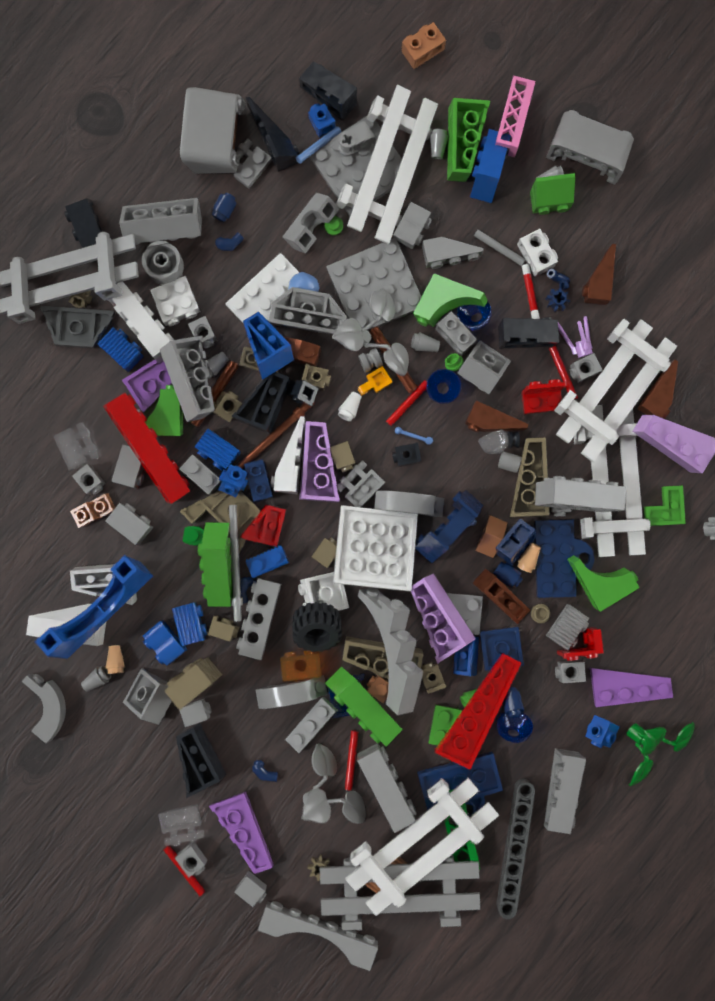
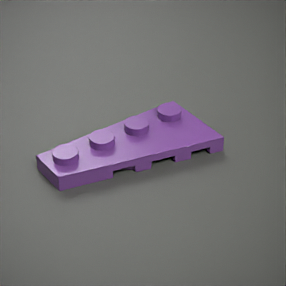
M153 360L122 380L143 413L160 396V389H164L166 385L172 384L164 360L161 363Z
M590 668L594 704L596 707L673 698L671 678Z
M246 791L212 803L209 806L212 812H215L218 816V821L222 827H225L230 834L232 842L236 843L240 849L241 855L254 874L274 866Z

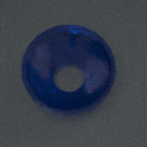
M488 301L485 307L463 305L459 306L457 310V318L468 330L475 331L484 328L492 317V309ZM476 313L482 315L481 320L478 322L471 320L472 316Z
M437 370L428 378L426 384L427 393L437 403H450L459 396L461 381L457 374L451 370ZM440 383L447 384L448 392L445 394L439 393L437 386Z
M504 712L497 721L498 733L509 742H524L529 739L533 731L531 719L524 713H521L522 715L519 717L510 718ZM516 730L519 735L511 736L508 731Z

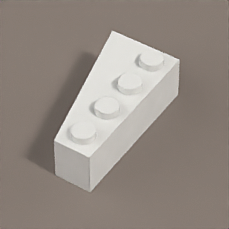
M123 281L117 283L122 289V296L109 299L108 301L114 306V309L124 321L127 322L126 324L138 336L137 338L158 363H161L163 358L160 349L174 339L169 333L164 334L162 331L164 326L158 319L155 321L152 319L153 312L147 305L145 307L141 305L143 300L137 292L133 294Z

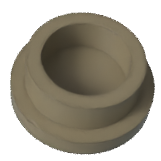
M537 604L531 610V617L537 623H545L550 618V610L544 604Z

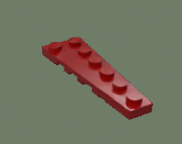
M502 653L435 749V753L465 768L471 769L521 662Z

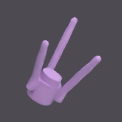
M587 316L583 318L585 334L581 321L577 322L581 341L575 343L576 347L558 323L559 332L571 348L573 355L577 354L578 358L593 353Z

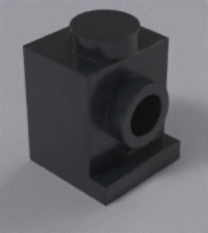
M292 380L286 394L292 398V401L298 404L305 403L312 406L319 388L304 380Z
M418 442L395 447V452H392L393 462L397 463L398 467L421 463ZM408 451L410 456L408 458L403 457V452Z

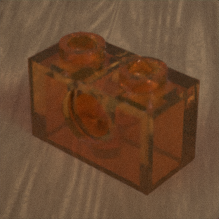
M304 650V654L296 655V652L284 653L285 656L280 658L283 682L322 677L320 652L315 653L310 650ZM304 660L307 665L304 670L298 669L296 661Z

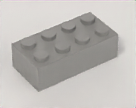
M198 198L123 206L119 222L122 236L134 234L136 245L142 242L153 243L167 239L174 241L179 238L187 237L192 239L201 236L202 216Z
M563 476L544 478V481L536 482L535 506L603 513L624 511L626 487L618 486L617 482L601 484L599 480H589V482H583L581 478L566 480V477Z
M375 744L357 754V761L394 833L416 822L414 816L417 814L416 808L411 799L407 800V791L402 781H397L398 773L394 765H389L387 762L389 761V756L384 746L380 747L379 744Z

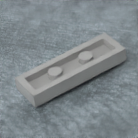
M322 697L285 740L298 753L302 752L337 712V709L325 697Z

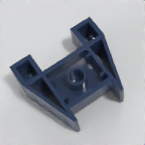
M467 490L463 493L459 491L452 499L454 501L452 506L455 509L447 517L449 521L446 525L442 523L434 531L435 534L432 532L427 533L425 536L421 534L416 539L415 549L430 563H433L447 551L450 545L474 518L479 515L483 504Z

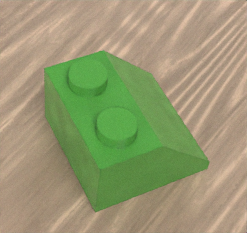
M575 173L536 178L530 191L533 213L545 215L550 213V211H557L559 213L568 211L574 203Z

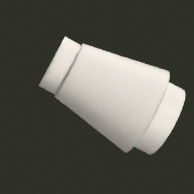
M351 392L339 407L338 416L346 421H352L356 417L361 396L358 393Z

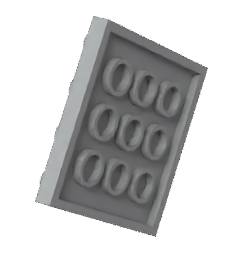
M367 116L343 132L365 121L376 138L370 146L350 156H344L339 151L340 134H338L309 157L337 199L345 184L353 186L352 192L358 194L381 131V127L376 120L374 122L366 120ZM393 145L372 201H376L392 190L402 161ZM345 206L344 209L350 216L353 208Z
M395 238L391 239L389 244L383 242L326 266L348 319H356L361 325V330L378 317L373 314L369 306V299L375 291L384 289L392 297L395 304V314L391 321L413 313L421 299L420 292ZM381 318V320H380L379 322H377L374 326H372V327H371L370 329H368L367 331H370L372 328H374V327H376V326L379 327V326H382V325L387 324V323H389V322H385V321Z

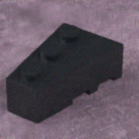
M313 61L299 78L300 87L319 103H325L327 109L342 121L357 105V87L330 72L321 64Z

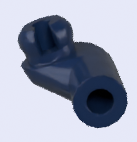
M237 232L231 239L217 238L215 245L220 250L233 251L244 238Z
M554 269L547 271V277L559 283V288L562 287L563 290L569 288V277Z
M250 576L240 579L243 604L248 603L246 591L254 582Z
M262 760L254 761L252 771L260 780L277 782L278 772L266 771Z

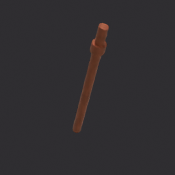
M304 403L301 407L294 409L290 417L236 466L244 469V464L254 460L295 421L300 419V416L304 417V413L312 406Z

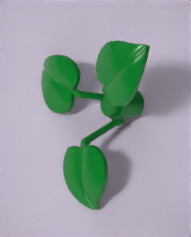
M692 722L685 726L675 741L664 738L667 732L665 728L645 730L637 723L633 724L628 730L627 736L636 742L635 746L643 754L644 761L637 767L632 781L628 785L631 787L647 777L653 766V761L649 760L648 755L655 750L661 741L674 746L673 750L675 752L682 750L689 743L695 724Z

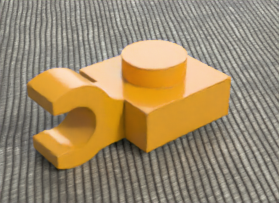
M382 366L366 376L368 382L359 386L358 391L361 396L368 393L371 389H374L377 393L392 384V380Z

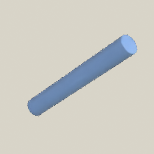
M338 126L299 154L296 157L297 162L301 164L340 134L341 129Z

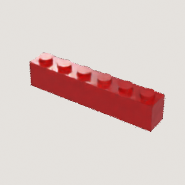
M123 393L103 405V408L166 502L172 504L190 492L188 488L190 486L189 482L184 476L181 477L179 475V467L174 460L170 461L168 458L166 447L163 444L160 445L156 440L158 436L152 427L148 428L146 425L147 419L141 411L138 412L135 408L136 402L130 394Z

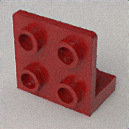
M560 379L550 380L548 384H541V381L529 383V386H526L521 392L524 414L553 412L562 400L561 390L566 387V382H560Z
M587 627L585 633H583V642L587 644V647L557 650V654L567 660H578V656H586V658L598 657V654L604 653L601 629Z

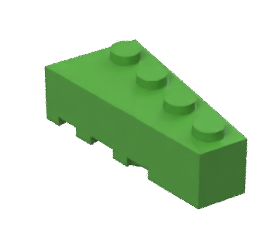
M453 98L448 108V181L466 182L470 176L490 101Z
M205 523L202 544L198 545V555L202 556L200 559V570L204 571L202 573V585H205L203 597L207 599V605L212 607H231L233 586L230 538H228L229 523Z
M342 667L325 682L336 695L334 699L341 706L345 704L348 707L346 711L354 719L357 717L360 720L358 724L365 731L369 729L372 732L370 737L377 744L381 741L387 746L402 731L401 727L364 687Z

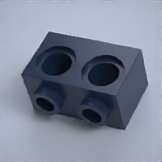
M262 459L244 464L245 470L248 472L247 478L253 501L257 503L273 499L274 496L265 461Z
M519 519L496 546L497 555L513 566L529 544L536 538V530Z

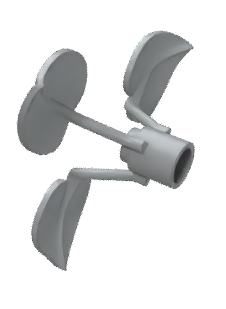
M381 289L372 293L369 299L370 309L378 317L362 330L360 323L356 319H346L337 327L332 338L351 351H358L362 346H365V348H386L387 350L383 356L387 366L396 374L405 376L408 369L409 356L403 345L393 343L390 347L387 344L369 343L371 334L367 330L379 322L381 318L385 322L391 321L395 314V304L392 297L386 290Z
M316 744L312 754V767L319 776H323V779L313 786L310 792L303 795L304 809L302 819L316 823H325L329 820L331 814L329 803L341 802L344 804L342 812L349 821L357 824L365 822V804L360 794L355 791H349L345 794V799L327 800L324 790L319 789L328 779V776L333 777L336 775L337 763L333 753L322 744Z

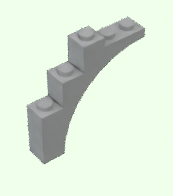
M369 587L368 589L359 590L358 597L373 615L385 646L389 672L386 704L397 715L413 712L423 671L412 662L417 640L409 632L405 631L410 609L400 600L390 601L377 588Z

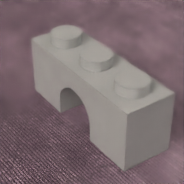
M316 192L282 237L293 249L306 253L317 239L312 234L314 228L323 222L329 224L338 212L339 207L329 196Z

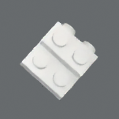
M186 276L151 289L156 307L165 326H174L179 323V320L194 318L200 312Z
M334 572L300 580L301 584L298 585V590L301 596L304 595L305 603H303V606H306V603L325 602L327 605H333L338 611L349 608L344 584L333 583Z

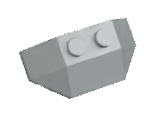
M291 287L271 303L269 322L286 327L334 334L337 327L346 320L347 316L342 312L330 294Z

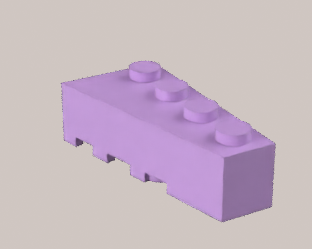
M642 415L632 431L691 473H703L715 454L714 437L655 415Z
M434 574L424 577L412 586L411 593L418 612H421L424 620L422 622L425 629L427 628L430 645L432 648L434 647L437 664L475 640V637Z

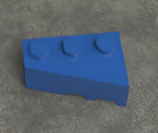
M489 129L487 137L483 136L480 148H483V151L479 150L476 162L479 163V166L475 165L472 177H475V181L470 195L471 198L492 203L507 152L506 147L495 145L498 131ZM505 133L501 136V139L509 141L511 135Z

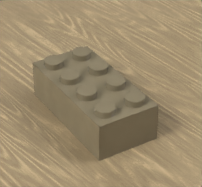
M208 657L204 660L200 658L188 665L181 674L167 683L169 687L165 690V693L181 710L221 677L222 674Z

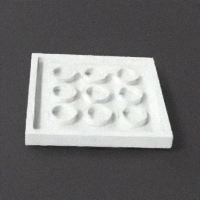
M341 505L333 583L410 592L412 588L418 514Z

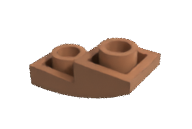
M106 493L78 506L70 512L78 528H81L111 514L115 506L109 494Z

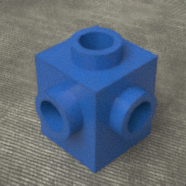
M230 464L227 471L223 469L219 480L222 482L218 490L236 498L239 491H244L248 480L245 479L248 472L239 466Z
M594 715L592 722L587 727L585 737L591 739V744L602 748L603 745L611 748V745L616 740V734L620 726Z

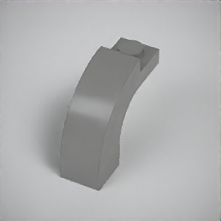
M376 491L374 509L442 517L444 498L409 492Z
M30 674L22 682L34 691L43 703L42 718L32 729V732L43 742L48 743L53 740L63 725L66 714L65 699L61 689L53 680L44 683V679L38 674Z
M324 675L298 682L270 685L256 689L259 709L298 704L328 694Z

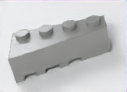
M203 335L172 340L160 349L187 422L203 419L214 411L211 387L208 386L207 381L209 373L204 363L206 354L202 349Z
M555 748L544 827L548 831L571 834L572 828L574 829L575 811L578 807V796L586 758L579 752Z

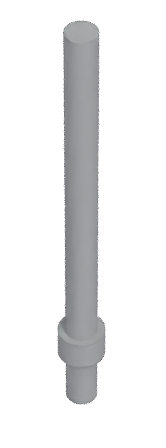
M229 505L233 586L231 606L234 609V621H242L241 606L243 605V597H241L237 505Z

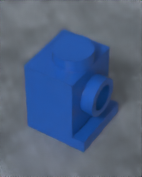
M317 103L310 108L308 112L309 120L319 138L336 127L335 120L332 118L325 103L321 106Z

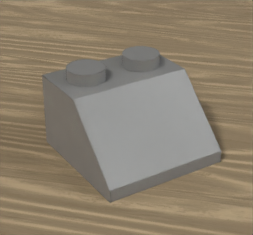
M479 340L458 371V374L463 379L476 385L481 391L490 394L511 360Z
M141 668L123 703L141 720L159 725L172 701L165 693V690L169 687L167 685L168 682Z

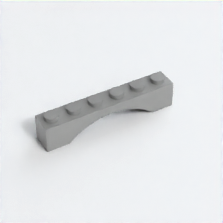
M267 901L258 931L275 937L294 932H306L322 936L338 946L352 965L369 971L378 950V941L371 935L365 934L363 936L357 934L355 930L342 931V928L332 921H321L315 915L309 914L307 916L296 908H285L276 901H272V903Z

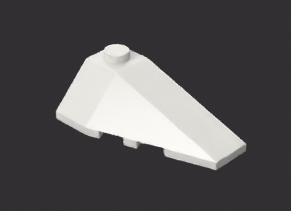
M300 416L276 469L275 476L271 478V487L274 488V492L298 494L305 417Z
M91 604L31 615L28 619L26 635L40 637L50 627L60 626L75 618ZM106 622L84 644L102 645Z

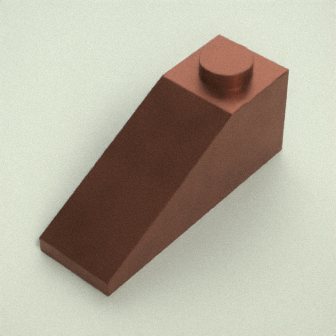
M612 244L590 279L583 286L582 297H585L584 303L607 305L611 301L616 244Z
M284 337L291 345L294 357L293 362L302 365L310 364L316 367L321 353L320 346L303 340Z
M677 360L670 362L669 368L660 375L637 409L645 415H655L665 419L671 410L668 408L673 400L678 366Z
M478 401L474 403L465 422L468 425V429L477 433L478 431H521L527 429L529 425Z
M485 569L473 582L483 594L516 624L530 611L523 602L488 570Z

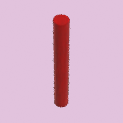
M556 346L549 348L563 382H566L565 388L567 392L571 390L576 394Z
M424 380L386 420V423L392 426L430 386L429 383Z
M351 730L345 790H352L359 733V731Z
M170 845L163 849L196 893L201 896L205 892L204 888L194 875L187 876L176 861L175 857L177 854Z

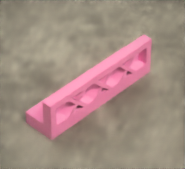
M513 76L495 145L509 148L508 156L515 157L520 143L535 81L518 76ZM515 83L525 85V90L518 93ZM518 99L521 106L514 109L510 102ZM513 115L516 123L510 126L506 118ZM509 132L512 140L511 142L502 140L501 136Z

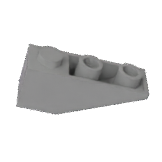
M445 237L423 240L422 243L426 268L431 267L432 269L440 268L443 264L448 263L456 265L467 259L468 261L478 260L484 251L483 248Z

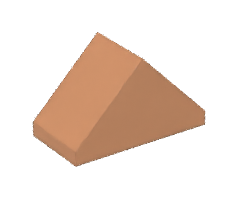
M489 515L475 551L494 558L496 546L504 538L507 522Z

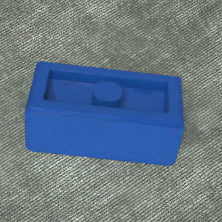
M475 637L474 641L455 652L453 674L477 675L479 637Z

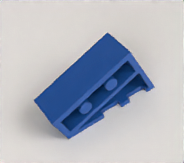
M259 311L243 320L262 380L294 361L291 345Z

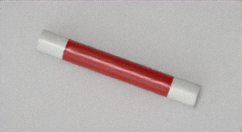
M525 264L522 266L531 316L532 319H540L530 266Z

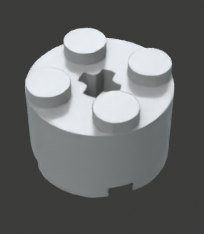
M166 241L153 242L142 255L143 268L155 283L164 285L182 277L184 262L177 248Z

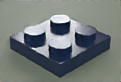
M519 627L480 631L485 671L492 669L502 653L521 662L520 666H524Z

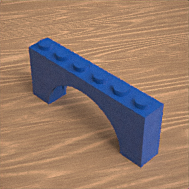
M124 555L110 569L113 574L107 588L87 609L60 626L50 627L35 642L48 657L68 659L153 577L150 571L140 561Z

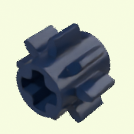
M562 287L558 291L551 289L550 294L552 296L548 295L545 298L549 301L547 308H553L554 312L559 308L564 311V304H569L570 302L567 299L568 292H563ZM555 297H559L558 300L560 301V303H557V299H555Z

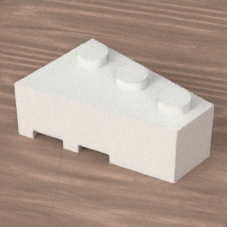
M115 564L75 567L70 570L72 590L100 596L112 579L113 573L110 569ZM136 593L126 604L133 605L137 601Z

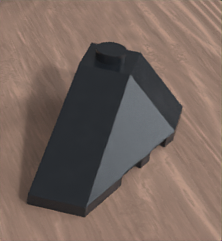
M247 97L248 108L277 171L280 172L298 164L296 157L300 153L296 144L292 145L285 133L250 97Z

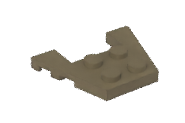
M219 490L180 511L192 524L208 511L219 523H229L230 526L229 505H237L240 554L246 542V539H242L240 536L261 510L241 490L236 498Z

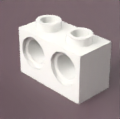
M541 229L520 238L517 244L527 264H529L534 277L555 267L558 262L556 251L551 249L548 244L549 239L545 233H542ZM530 241H536L539 247H533ZM545 257L548 263H541L539 258Z

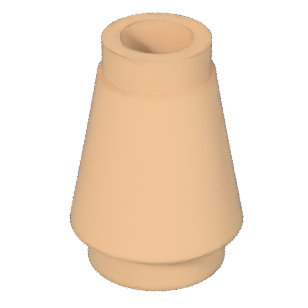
M530 543L519 558L517 567L531 573L536 568L541 547Z
M120 645L109 646L106 663L108 674L124 673L123 668H125Z

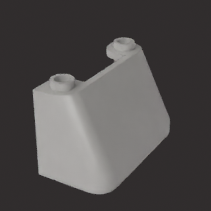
M197 87L187 88L180 157L182 162L195 174L237 173L240 159L233 149L236 115H240L242 110L245 109L244 99L239 94Z
M569 110L561 118L546 158L555 161L557 156H563L561 160L565 161L568 157L601 170L600 175L604 176V174H607V182L615 185L623 174L634 138L628 131L617 130L579 115L574 110Z

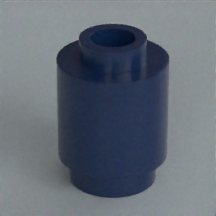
M227 192L220 194L212 208L213 212L211 215L225 223L237 205L234 201L235 197Z
M501 561L493 573L509 588L513 586L517 588L523 579L520 576L522 572L507 562L505 564Z
M510 687L502 703L505 715L510 716V718H516L522 715L524 706L520 692L517 691L516 687Z

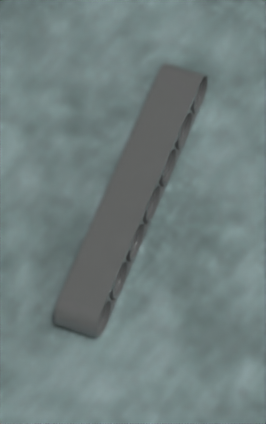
M525 778L517 780L514 786L497 896V908L504 919H512L517 913L535 796L534 786ZM528 785V792L520 793L521 787ZM520 805H526L524 812H517V808ZM516 825H523V829L520 832L514 831ZM519 844L520 849L518 851H511L513 845ZM511 864L517 865L514 871H509L508 867ZM508 884H513L514 888L512 890H505ZM505 904H511L509 910H502Z

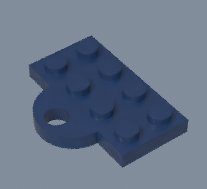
M574 520L534 521V529L536 530L535 544L541 547L536 564L537 598L576 597L577 576L567 559L573 555L579 558V555L584 552L589 557L588 562L584 565L591 570L594 564V553L591 547L582 540L574 539Z
M493 752L477 755L471 769L451 762L417 772L427 810L438 803V800L435 803L431 801L427 791L442 778L448 784L449 790L455 789L467 778L479 790L465 802V805L473 806L472 810L468 812L469 817L484 806L485 795L503 791Z

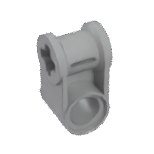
M365 121L340 134L339 151L342 155L350 156L370 146L376 138Z

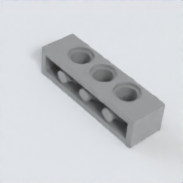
M260 578L257 579V582H253L251 593H254L253 599L248 601L246 611L249 612L248 618L243 620L241 628L244 631L243 638H239L236 648L239 649V655L258 660L263 659L282 584ZM261 594H265L268 597L266 605H261L258 601V597ZM255 613L263 615L262 623L258 624L254 621ZM250 632L258 634L259 639L257 642L249 640Z

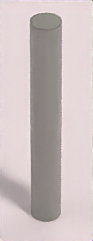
M480 230L476 231L474 235L476 238L522 266L526 259Z

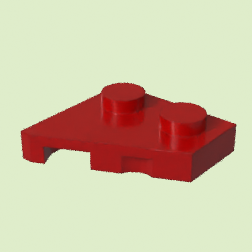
M265 505L241 534L240 538L277 547L286 510Z

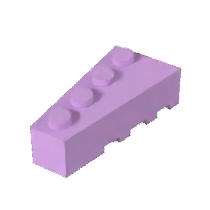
M306 421L304 424L299 500L339 502L326 423Z

